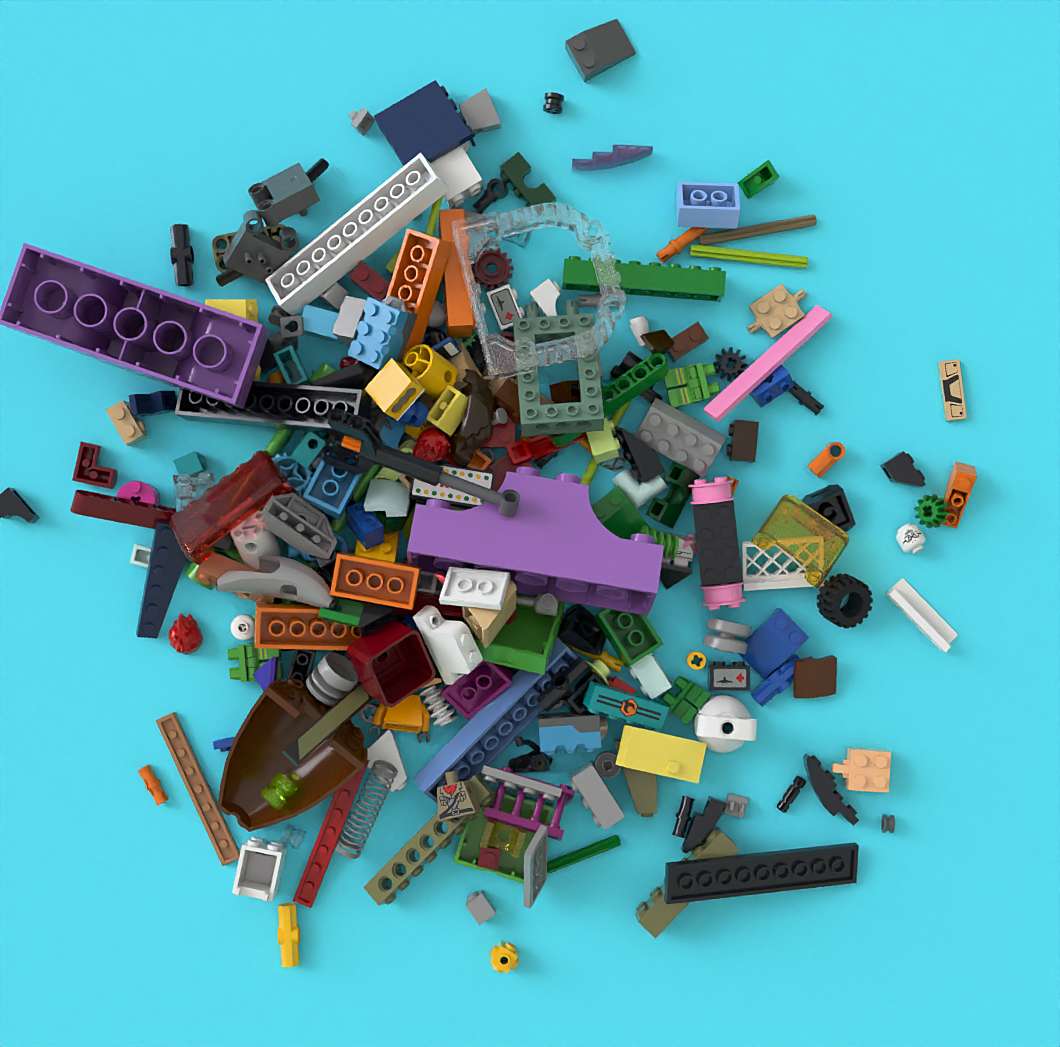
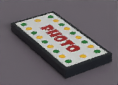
M434 463L444 467V472L493 490L495 472ZM414 478L411 481L409 499L427 502L428 499H440L450 503L451 506L467 509L486 502L440 483L437 486H433Z

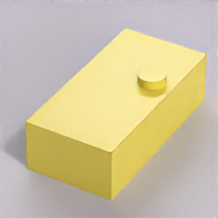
M624 725L615 765L699 783L707 743Z

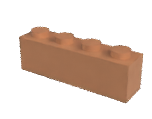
M206 549L194 578H197L203 584L216 586L217 580L228 571H261ZM232 592L241 599H250L256 603L273 604L275 597Z

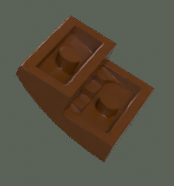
M830 655L815 659L810 656L795 660L793 697L818 698L836 694L837 657Z

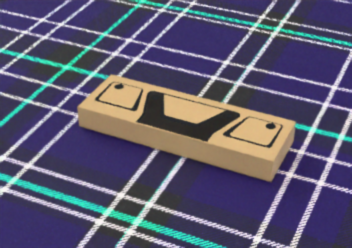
M959 359L938 362L945 420L966 419L967 414Z

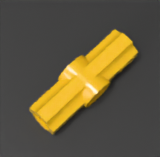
M296 903L278 905V944L281 945L282 967L299 966L300 927L297 925Z

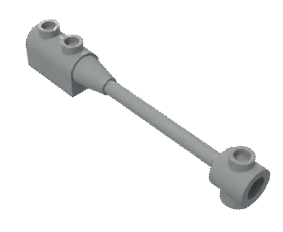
M421 571L417 593L440 596L443 584L434 576V573ZM539 593L535 598L516 595V604L533 606L535 612L539 614L557 615L559 596L550 593Z

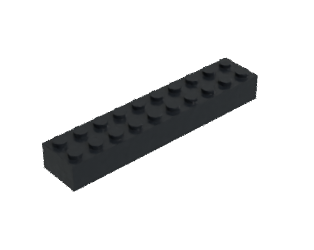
M253 381L243 409L180 388L175 415L189 421L348 435L329 426L327 423L328 412L332 409H341L369 419L372 397L359 389ZM332 417V418H331V419L334 420V421H341V420H342V419L339 418V417ZM358 424L351 425L355 429L361 428Z

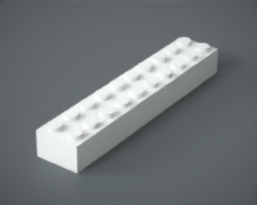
M422 153L408 162L265 279L281 308L291 316H295L305 307V304L311 303L358 265L360 261H363L449 191L433 165Z

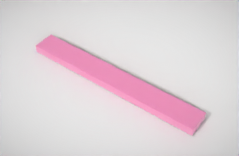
M816 305L704 407V412L719 422L832 318L831 313Z

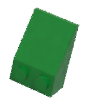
M618 486L591 506L601 524L619 538L630 540V536L637 534L644 525L651 529Z

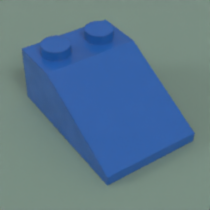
M777 608L744 641L748 644L746 654H738L765 679L810 637L782 609Z

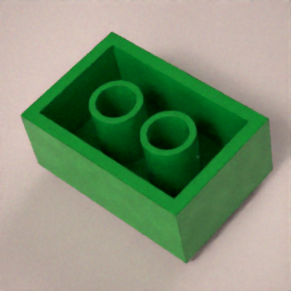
M607 608L593 616L625 667L633 665L663 645V642L645 615Z

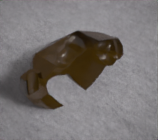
M465 369L466 376L462 380L468 383L462 394L469 396L460 432L459 435L452 434L450 436L451 457L461 467H467L470 460L473 459V452L487 442L493 431V409H496L493 394L487 383L475 370Z

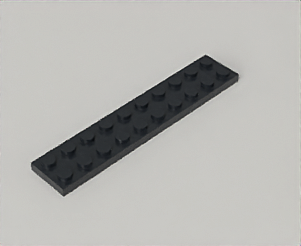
M854 842L668 862L665 866L664 901L666 904H676L856 883L859 845Z

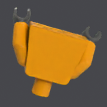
M410 695L392 708L382 703L376 708L372 721L374 724L369 728V735L371 729L376 728L378 730L376 737H378L381 731L379 726L382 725V729L418 733L417 740L419 743H421L423 735H426L427 743L430 741V736L427 734V731H429L430 714L426 710L425 704L421 702L420 696Z

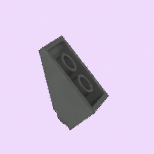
M618 19L585 30L565 41V49L584 82L636 54Z

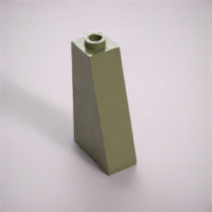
M621 739L614 740L617 754ZM622 767L637 814H641V817H652L653 813H658L656 774Z

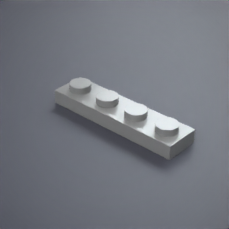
M484 765L481 777H485L484 780L489 783L495 784L498 781L504 783L503 786L509 789L521 788L524 789L523 792L526 794L535 795L537 793L543 795V799L548 801L559 800L562 789L492 767Z

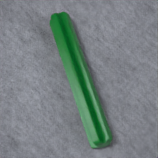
M611 836L547 862V872L558 871L621 845L619 836Z

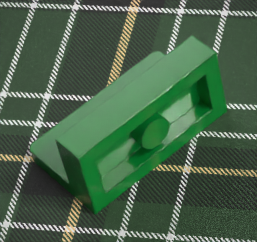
M333 596L335 600L339 601L338 609L333 611L327 608H320L318 616L321 619L359 628L358 624L364 604Z

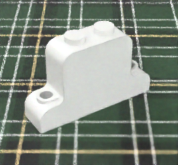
M428 605L413 616L445 684L453 685L464 674H469L482 662V655L465 623L445 620L437 608Z

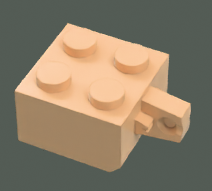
M847 747V759H843V763H832V772L842 773V777L845 778V788L848 790L889 793L891 752L885 749Z

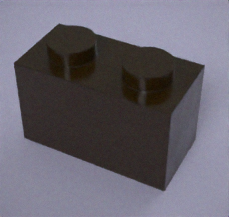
M734 420L732 424H729L728 436H731V444H727L726 456H729V461L755 462L759 422Z

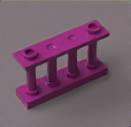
M508 767L497 768L498 770L562 789L561 796L557 800L552 822L549 825H545L539 820L545 802L543 795L538 794L532 817H529L528 820L522 818L520 814L526 794L523 792L524 789L521 788L518 789L513 810L509 814L502 812L500 807L506 787L503 786L504 783L499 782L493 805H490V808H485L483 818L535 834L540 825H544L548 828L549 838L561 841L564 830L560 829L559 823L566 798H573L575 791L571 790L572 787L564 784L556 786L513 773V769Z

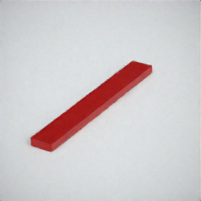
M367 760L365 766L335 791L293 901L312 908L370 760Z

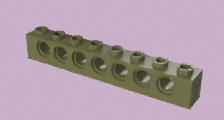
M474 775L469 781L472 784L480 807H486L493 801L492 796L496 792L481 775ZM437 812L363 888L378 906L383 904L389 905L396 899L395 894L399 890L403 891L410 884L409 880L413 876L417 877L424 870L423 866L427 862L431 863L438 856L436 853L441 848L445 849L452 842L450 839L455 834H460L465 829L464 825L469 820H474L479 815V812L461 816L460 819L453 818L439 821ZM443 823H446L448 827L446 833L442 830ZM429 837H432L434 840L432 847L428 843ZM415 851H418L420 854L419 860L415 859ZM402 864L406 867L405 874L401 872ZM388 878L392 881L391 888L387 885Z

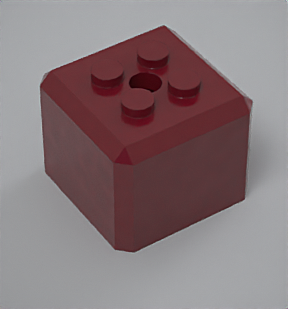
M394 619L366 636L358 638L350 643L347 648V654L364 691L387 707L392 708L434 680L436 674L419 632L398 619ZM383 653L382 658L377 660V657Z

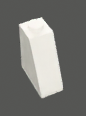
M388 729L367 749V760H370L368 763L370 769L376 760L387 761L397 768V776L393 778L394 782L389 789L393 792L395 789L400 791L407 784L405 780L408 778V773L394 731ZM377 765L379 768H382L389 773H393L390 769L384 766ZM378 777L383 783H388L384 778Z

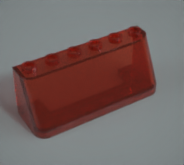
M260 450L249 461L237 466L233 473L221 478L217 485L204 491L200 498L188 503L184 510L172 515L169 525L185 557L200 565L215 554L211 548L214 543L265 506L271 496L290 494L297 491L274 457L268 451Z

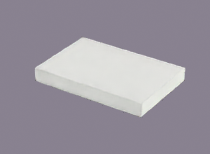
M449 567L439 602L446 605L501 610L510 580V572Z

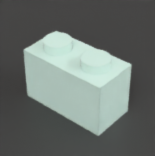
M652 652L630 666L631 669L629 671L635 680L639 679L642 684L640 688L646 697L649 695L651 699H654L672 687V682Z

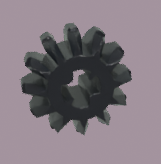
M733 347L729 348L728 353L725 349H722V356L716 354L715 358L719 361L713 362V365L719 366L715 370V374L721 371L720 379L727 375V381L730 382L732 375L736 379L739 376L738 373L742 374L744 372L742 368L747 367V363L741 361L746 356L742 355L739 357V349L735 354H733ZM728 360H730V362H734V365L732 366L733 369H730L731 367H726Z

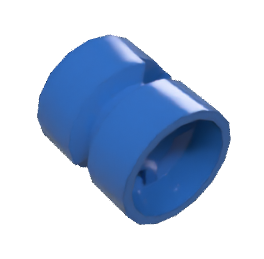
M416 400L397 422L416 428L422 426L428 415L427 405Z

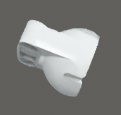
M716 695L708 698L702 707L697 709L698 712L693 720L694 733L700 742L707 743V749L717 753H728L740 748L747 740L756 741L757 719L751 718L747 708L738 699L728 695ZM726 722L732 724V730L728 733L722 731V725Z

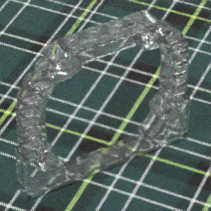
M557 202L532 205L503 213L495 211L451 221L450 229L490 381L536 371L544 366L583 358L597 352L608 342L614 331L616 321L622 317L627 299L625 291L620 288V273L614 267V264H616L614 252H610L609 245H611L610 236L608 233L605 234L601 222L589 220L585 214L574 209L572 206ZM543 227H562L573 231L579 246L591 254L602 296L597 306L598 322L590 330L579 335L534 344L531 339L526 337L519 338L516 342H513L498 333L489 335L484 315L487 314L484 302L480 303L479 299L481 288L479 283H475L470 264L476 263L487 247L491 249L499 247L505 236ZM594 230L597 232V235L592 236L588 231ZM496 233L498 237L490 238L488 234ZM614 305L619 311L612 312L609 306ZM520 347H527L529 352L523 354L518 349Z

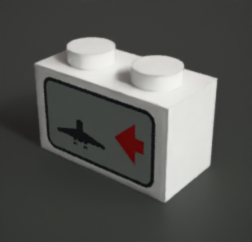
M508 284L487 292L488 300L501 332L513 328L514 318H526L522 306L518 307L515 301L519 299L515 288L511 289Z

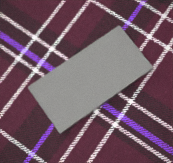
M540 825L524 853V907L532 908L547 880L548 828L544 825Z

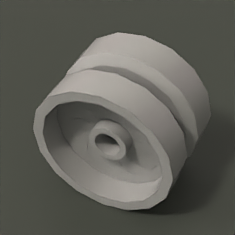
M708 617L706 627L709 630L717 631L718 634H705L702 645L714 647L715 650L746 654L748 644L744 641L736 640V637H750L751 626Z

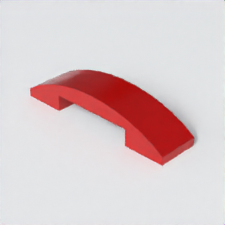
M584 432L563 447L554 445L548 434L540 435L527 441L523 439L507 445L505 448L513 465H518L567 448L586 438L587 434Z

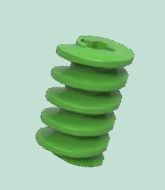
M646 525L639 530V534L650 535L655 538V544L664 546V559L669 554L671 555V561L675 559L679 547L678 536L674 535L671 537L670 533L664 534L661 530L656 532L655 528L649 529Z

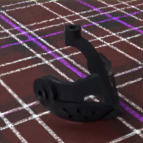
M522 736L515 738L517 747L528 745L533 751L510 759L508 768L513 769V773L550 771L552 758H549L544 752H540V747L535 742L527 739L523 740Z

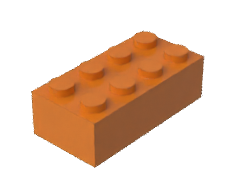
M340 552L336 557L330 595L412 610L415 607L422 567Z

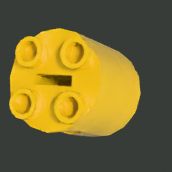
M419 344L409 349L401 361V365L406 367L425 389L423 393L431 398H439L448 385L453 387L459 373L458 369L450 361L425 344Z

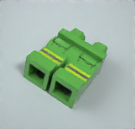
M698 363L669 369L668 374L663 378L665 388L668 390L669 405L679 408L708 400L710 396L720 393L718 382L707 384L706 377L715 375L714 365Z
M254 643L238 645V647L229 649L228 659H239L240 666L229 668L230 679H241V682L257 681L253 674L266 663L261 662V660H268L274 656L281 658V650L255 648ZM278 660L277 679H282V660Z

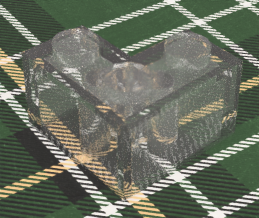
M203 472L200 474L183 473L173 475V497L176 518L197 517V505L216 504L214 473Z

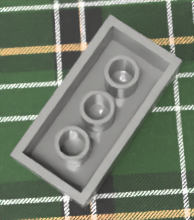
M655 398L634 436L646 446L688 467L702 477L706 474L726 438L725 435L658 398Z

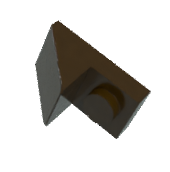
M665 330L654 331L640 336L652 354H665L666 350L674 345V341Z

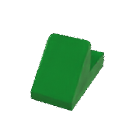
M767 160L737 183L747 199H750L764 188L773 185L780 176L770 160Z

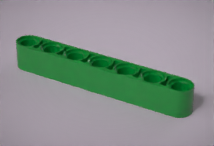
M654 353L601 389L604 419L668 374L669 368L663 354ZM584 432L563 433L559 436H556L557 434L549 435L554 445L563 447Z

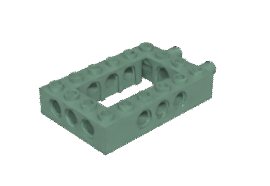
M571 300L566 301L567 315L539 317L538 304L533 302L532 310L530 302L525 306L527 318L513 319L522 436L604 431V412L594 314H579L578 301L573 300V307H571ZM567 343H576L575 353L577 355V372H579L580 402L540 405L535 345L546 347L551 344L567 345Z

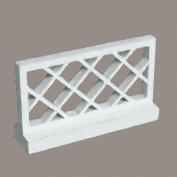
M822 536L741 541L742 581H744V584H742L744 591L824 586ZM810 543H818V549L813 554L805 549ZM796 544L799 549L793 555L785 550L789 545ZM769 546L779 548L773 556H770L765 551ZM746 547H756L759 551L751 558L746 554ZM804 551L809 557L801 564L795 558ZM782 552L789 557L783 565L775 560ZM762 553L769 558L763 566L755 561ZM814 560L818 563V570H808L806 566ZM792 561L799 565V567L792 572H789L786 569V567ZM773 562L779 568L774 573H769L765 569ZM752 563L759 568L755 574H747V568Z

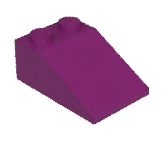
M482 661L469 674H464L453 685L447 684L440 694L469 720L513 683L512 671L507 666Z

